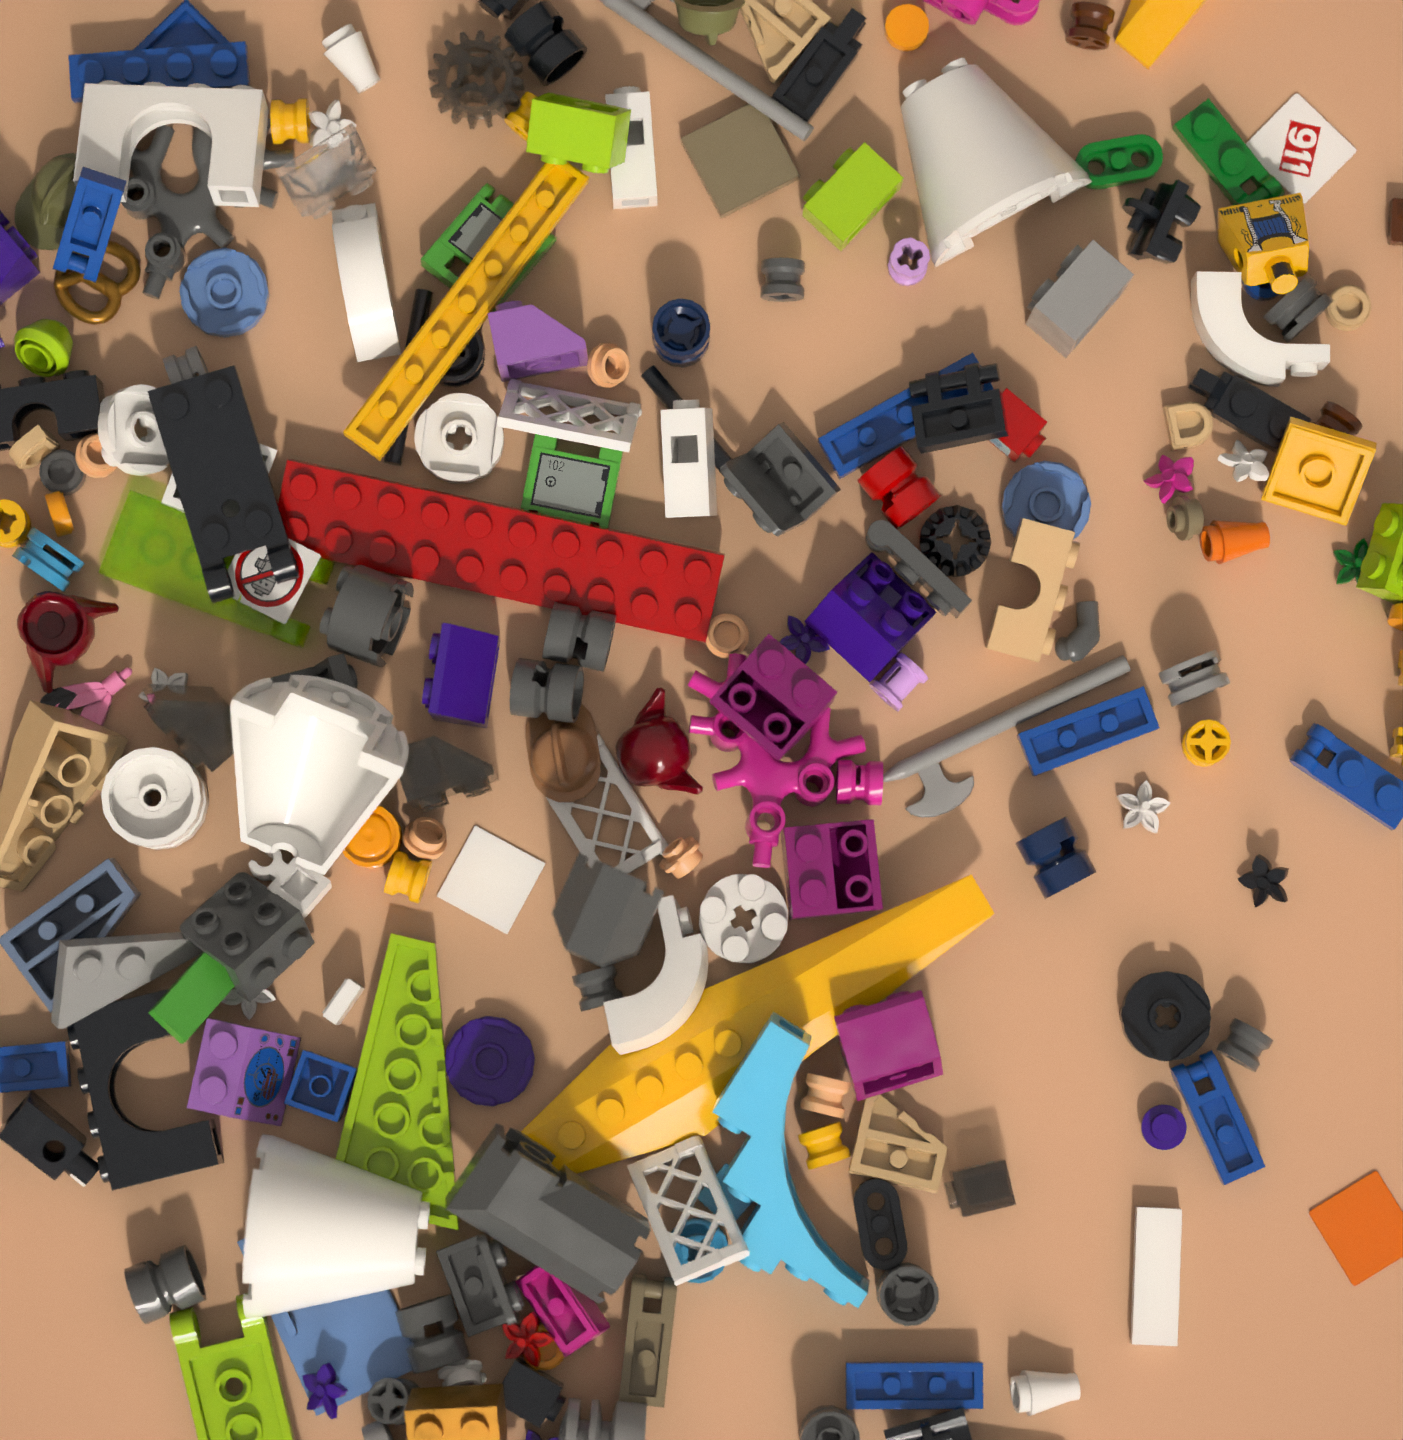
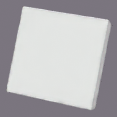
M345 979L322 1012L323 1017L335 1025H340L365 987L353 979Z

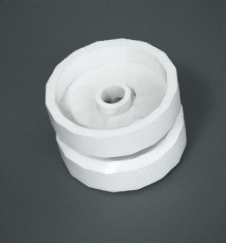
M156 747L136 749L118 759L107 773L101 792L103 813L113 831L130 843L154 850L175 848L193 838L204 823L209 806L207 784L198 769L173 751ZM153 790L161 793L160 803L156 806H149L152 803V798L149 794Z

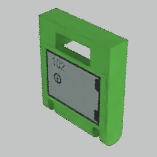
M488 183L481 188L421 258V266L450 289L459 278L448 270L454 264L455 256L466 265H469L514 205L513 202L502 194L492 204L487 202L495 191V188ZM550 233L497 305L505 303L554 245L557 239L556 236Z
M535 434L521 509L535 510L541 514L591 524V521L597 522L599 526L609 528L624 451L601 447L599 458L596 459L557 451L559 438Z

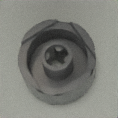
M357 565L355 568L345 566L337 580L336 591L339 594L334 607H328L325 610L320 622L319 631L327 635L329 649L344 653L369 664L383 667L386 662L381 657L384 653L391 656L394 654L407 626L411 609L403 605L405 595L413 597V585L410 582L363 565Z

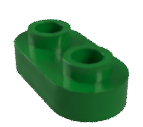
M1138 134L1089 143L1079 151L1075 161L1087 172L1092 181L1084 187L1098 190L1151 179L1161 167L1163 151L1160 144L1154 138ZM1134 154L1143 155L1146 159V165L1142 167L1135 166L1131 161V156ZM1094 161L1099 162L1103 167V172L1097 175L1091 173L1088 169V164Z

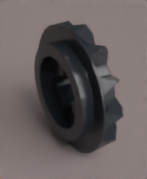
M960 505L939 508L925 521L920 533L921 553L945 575L952 577L964 576L977 570L986 560L991 546L988 524L984 522L975 510H970ZM955 523H958L960 535L968 538V540H974V543L969 542L968 544L961 545L956 559H953L951 545L943 543L941 540H936V538L950 536Z

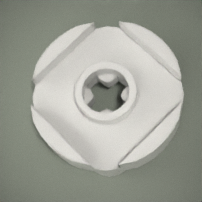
M139 384L120 389L113 395L105 397L100 404L98 436L102 446V458L109 466H117L123 472L136 476L160 472L168 467L166 465L169 464L147 392L156 388L150 385ZM137 419H139L141 427L147 428V436L141 437V439L137 437L134 430Z
M452 393L439 398L437 402L433 403L428 409L426 408L420 415L415 427V447L425 468L438 479L454 484L471 483L488 476L492 472L493 467L499 462L504 448L503 427L497 426L498 416L481 398L466 393ZM457 427L465 428L466 435L472 437L471 444H465L463 450H454V444L447 442L448 434H455Z
M734 874L719 880L708 890L700 906L699 928L702 938L712 952L730 962L749 964L768 957L779 947L787 931L788 909L782 894L772 883L755 874ZM742 906L745 911L754 910L756 917L751 920L753 929L745 931L742 926L737 928L732 926L731 920L736 917L734 912L736 907Z

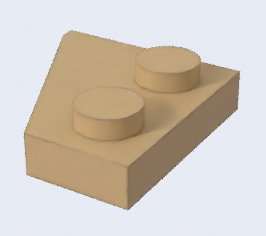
M745 0V4L740 8L769 80L773 84H776L803 54L822 27L825 28L831 21V17L811 0Z
M879 1094L864 1100L848 1173L881 1179L889 1183L937 1194L948 1147L934 1135L925 1132L919 1127L917 1121L905 1111L901 1112Z

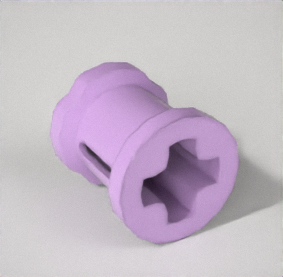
M911 237L898 241L894 245L888 262V272L891 278L899 285L911 286L920 282L926 275L927 264L930 261L928 248L923 242ZM903 254H907L910 260L918 259L915 270H910L907 264L899 265Z
M902 652L896 655V663L879 681L873 680L869 684L871 689L897 712L903 707L902 701L917 684H924L929 679L924 671Z

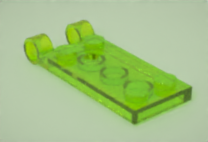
M132 490L129 491L98 573L100 575L285 643L304 648L311 626L289 618L286 624H283L241 603V596L238 601L230 598L212 603L205 585L201 564L185 513L162 504L160 500ZM235 555L224 558L227 570ZM320 558L309 580L327 586L335 564Z

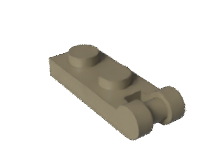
M633 1273L619 1401L647 1403V1406L664 1407L677 1286L672 1277H664V1281L646 1279L644 1274ZM644 1298L662 1299L661 1313L642 1311Z

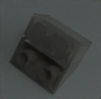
M148 684L143 689L149 701L144 705V708L149 712L150 718L166 735L171 730L177 733L174 740L180 746L178 748L196 768L204 763L213 772L234 754L230 706L213 687Z
M435 736L408 744V759L403 774L400 777L407 802L413 808L420 806L424 813L449 805L447 797L462 792L466 795V798L492 791L490 783L499 780L491 764Z

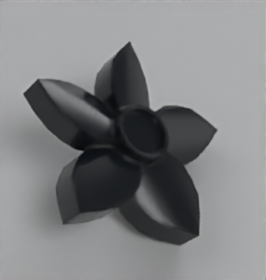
M1260 854L1253 861V871H1249L1239 877V882L1244 887L1255 888L1253 894L1255 908L1266 902L1269 895L1276 901L1285 903L1288 901L1287 894L1278 883L1287 877L1289 868L1276 867L1271 870L1272 866L1269 860Z

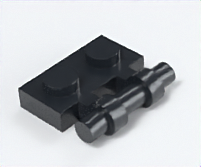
M979 363L965 365V370L942 375L940 371L926 373L923 379L909 381L910 393L913 399L928 396L929 403L911 406L917 448L921 454L1009 436L1003 395L1000 389L984 391V384L1000 381L997 363L981 367ZM963 388L968 389V395L944 399L945 392Z

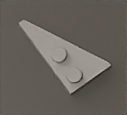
M181 932L60 940L51 1022L57 1029L66 1028L200 955L202 950L184 938Z

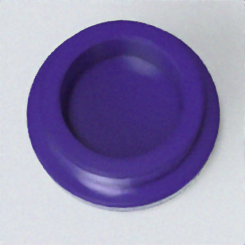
M1156 1105L1150 1108L1142 1118V1136L1153 1148L1159 1150L1175 1148L1183 1141L1186 1135V1120L1183 1114L1173 1106Z

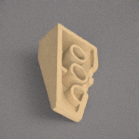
M30 700L12 742L0 794V887L23 891L56 850L55 841L70 822L76 825L84 815L81 808L97 789L102 792L107 773L116 761L121 758L128 739L125 736L67 709Z

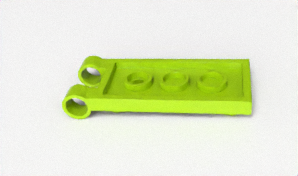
M244 1294L236 1296V1305L244 1336L202 1347L200 1327L194 1308L190 1307L169 1313L171 1331L178 1353L198 1440H295L268 1330L267 1316L246 1318L243 1308ZM233 1377L240 1379L243 1383V1390L237 1395L230 1394L226 1389L227 1380Z

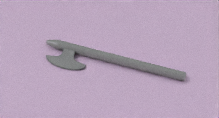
M601 0L606 7L802 141L807 140L812 133L814 126L645 12L646 8L654 0Z
M1124 655L1117 657L897 762L883 774V782L904 779L918 773L924 786V795L918 802L905 809L911 815L921 818L935 817L947 813L961 805L970 795L974 786V777L971 776L960 782H950L945 778L939 762L1130 672V666Z

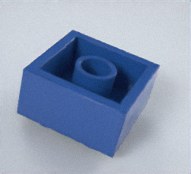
M303 1050L284 1104L335 1122H340L358 1068L308 1050Z

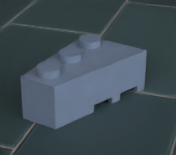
M115 858L106 859L0 936L1 946L50 1013H52L60 940L111 937L141 895Z

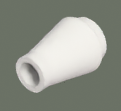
M352 24L340 28L321 42L327 50L324 55L354 85L358 93L369 89L381 80L373 65L362 32H356Z
M1022 1370L1020 1375L1012 1376L1010 1379L1012 1404L1017 1413L1026 1412L1028 1416L1066 1402L1079 1400V1379L1076 1373L1063 1374Z

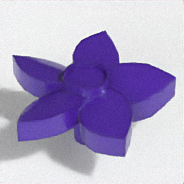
M788 615L787 627L792 635L782 638L780 643L789 651L795 649V656L806 664L810 659L811 651L824 652L830 650L828 644L821 637L816 636L817 633L807 624L804 627L799 619Z
M326 1363L317 1373L302 1375L305 1387L310 1392H313L309 1398L306 1410L318 1409L323 1405L327 1415L334 1419L337 1418V1403L335 1399L345 1396L348 1389L340 1383H335L337 1379L336 1372L331 1363Z

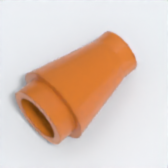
M1213 520L1209 526H1203L1200 533L1201 550L1206 561H1216L1218 564H1223L1253 551L1268 548L1270 545L1269 529L1265 522L1248 523Z

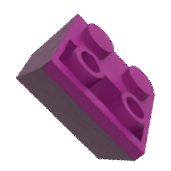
M768 633L710 699L709 703L779 761L830 707L838 692Z
M874 819L784 827L782 829L781 842L789 920L883 910Z
M922 990L912 993L908 991L897 992L890 995L886 1001L870 1006L855 1005L846 1009L841 1015L834 1016L841 1054L857 1101L944 1075L941 1055Z

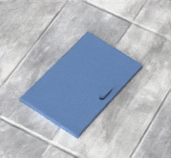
M245 1238L237 1242L243 1256ZM390 1289L271 1315L308 1399L313 1392H310L305 1387L302 1375L317 1373L326 1363H331L336 1372L337 1379L335 1383H340L348 1389L345 1396L335 1399L337 1406L370 1391L372 1386L383 1378H398L412 1371L406 1351L411 1344L410 1338L403 1337L395 1314V1311L399 1309ZM323 1405L318 1409H314L316 1416L325 1412Z

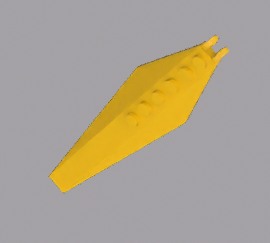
M971 874L704 989L699 1003L688 1020L672 1035L651 1047L622 1055L615 1050L611 1043L521 1132L549 1149L556 1156L551 1164L558 1171L565 1164L576 1174L669 1147L693 1136H705L720 1125L717 1121L719 1116L713 1113L715 1102L773 1012L812 1035L810 1046L803 1058L805 1060L837 1035L834 1016L841 1015L846 1009L855 1005L870 1006L879 1003L995 913Z

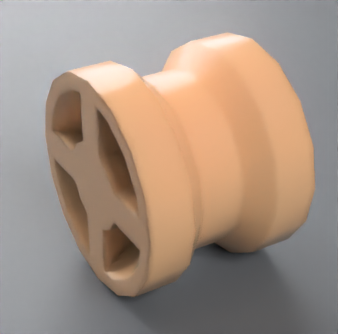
M807 1073L805 1082L809 1088L807 1096L801 1099L800 1109L843 1118L845 1109L842 1105L843 1096L849 1092L851 1083Z

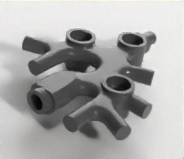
M269 118L267 124V134L271 126V119ZM165 125L158 127L150 147L143 151L135 148L132 154L130 169L133 177L129 178L126 202H121L127 213L135 219L143 220L155 216L160 222L161 232L153 235L145 246V254L148 259L145 271L149 273L142 293L154 299L160 298L166 280L172 281L174 274L183 267L185 263V252L183 249L193 235L204 233L221 248L227 247L234 238V235L221 225L217 219V206L214 205L208 188L212 139L197 127L194 128L192 137V156L199 177L196 186L187 193L179 194L167 189L162 182L160 174L164 158L175 132L174 129ZM265 148L263 170L295 167L294 149L271 151ZM261 186L259 204L273 209L279 192ZM135 192H144V195L140 200H131V197ZM165 246L171 247L168 255L164 257L157 256L160 248Z

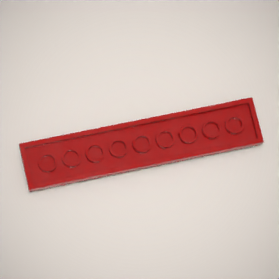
M288 459L286 462L278 503L288 538L320 554L322 559L354 566L363 565L381 572L550 609L553 608L555 602L577 606L580 608L582 615H587L592 610L616 615L615 623L706 642L725 557V553L294 459Z

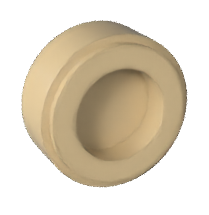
M1342 285L1329 295L1334 301L1325 309V315L1328 322L1336 329L1342 331L1355 330L1362 326L1370 316L1371 300L1362 288L1356 285Z

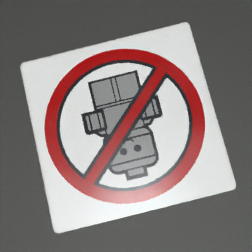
M290 539L289 542L300 578L277 584L266 546L236 554L228 568L235 594L233 599L283 624L287 623L321 557L320 554Z

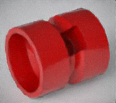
M900 446L867 470L857 481L872 501L880 500L883 503L881 513L897 530L920 515L941 496L927 476H918L915 473L918 464L904 446Z

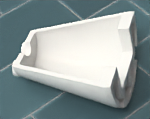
M959 58L947 64L941 70L943 74L927 83L926 79H921L909 85L902 92L906 100L901 105V113L931 260L935 267L974 247L971 238L1039 200L1049 196L1052 203L1092 182L1087 172L978 65H968L965 58Z
M290 675L289 682L273 683L270 677L264 678L240 690L234 696L230 705L241 842L266 853H275L280 849L289 851L295 856L296 864L325 875L403 774L409 754L408 741L405 732L397 731L392 724L393 715L383 705L351 686L334 680L308 675Z
M263 1134L261 1136L256 1152V1158H260L259 1169H253L245 1233L243 1283H249L248 1294L243 1296V1308L246 1318H260L415 1284L416 1275L424 1276L426 1248L417 1247L419 1229L428 1230L430 1202L422 1201L423 1192L274 1135Z

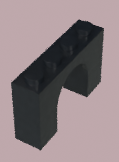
M169 989L112 1002L67 1027L72 1049L80 1050L83 1067L77 1069L79 1084L83 1094L90 1093L93 1111L87 1114L89 1128L94 1139L100 1137L103 1155L98 1156L99 1172L103 1183L110 1182L112 1191L224 1163L214 1119L165 1131L148 1130L133 1123L123 1113L116 1098V1075L125 1057L142 1044L172 1037L148 1013Z

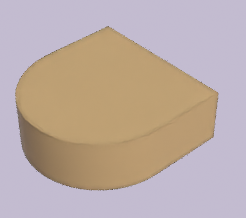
M1183 402L1163 407L1171 452L1197 447L1211 434L1213 419L1208 409L1202 404Z
M38 424L15 442L9 451V456L19 469H29L40 464L47 454L58 450L61 445L52 433Z

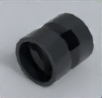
M547 0L535 4L520 15L504 35L507 42L520 57L529 56L528 67L543 86L550 85L566 75L582 60L587 52V47L572 29H562L564 19Z

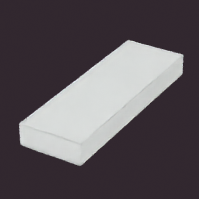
M1135 1206L1131 1344L1178 1346L1182 1209Z

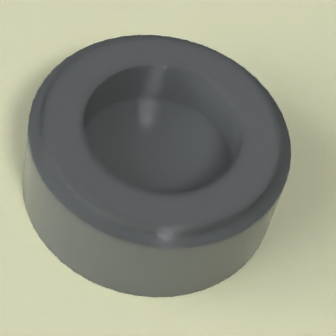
M65 449L52 451L41 462L39 469L40 479L51 492L60 491L63 493V496L74 494L83 486L86 474L77 466L75 453Z

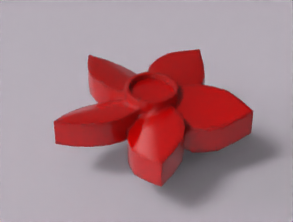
M533 1311L527 1315L521 1325L518 1323L508 1325V1323L502 1324L505 1336L513 1341L507 1348L505 1359H515L524 1353L525 1358L530 1364L539 1367L541 1355L538 1347L547 1346L556 1337L547 1332L538 1331L539 1320L536 1313Z

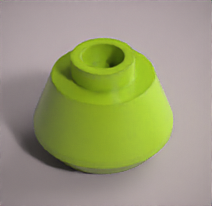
M41 319L18 330L14 336V347L17 358L25 368L36 375L52 377L59 376L67 370L73 341L69 330L64 324L56 320Z

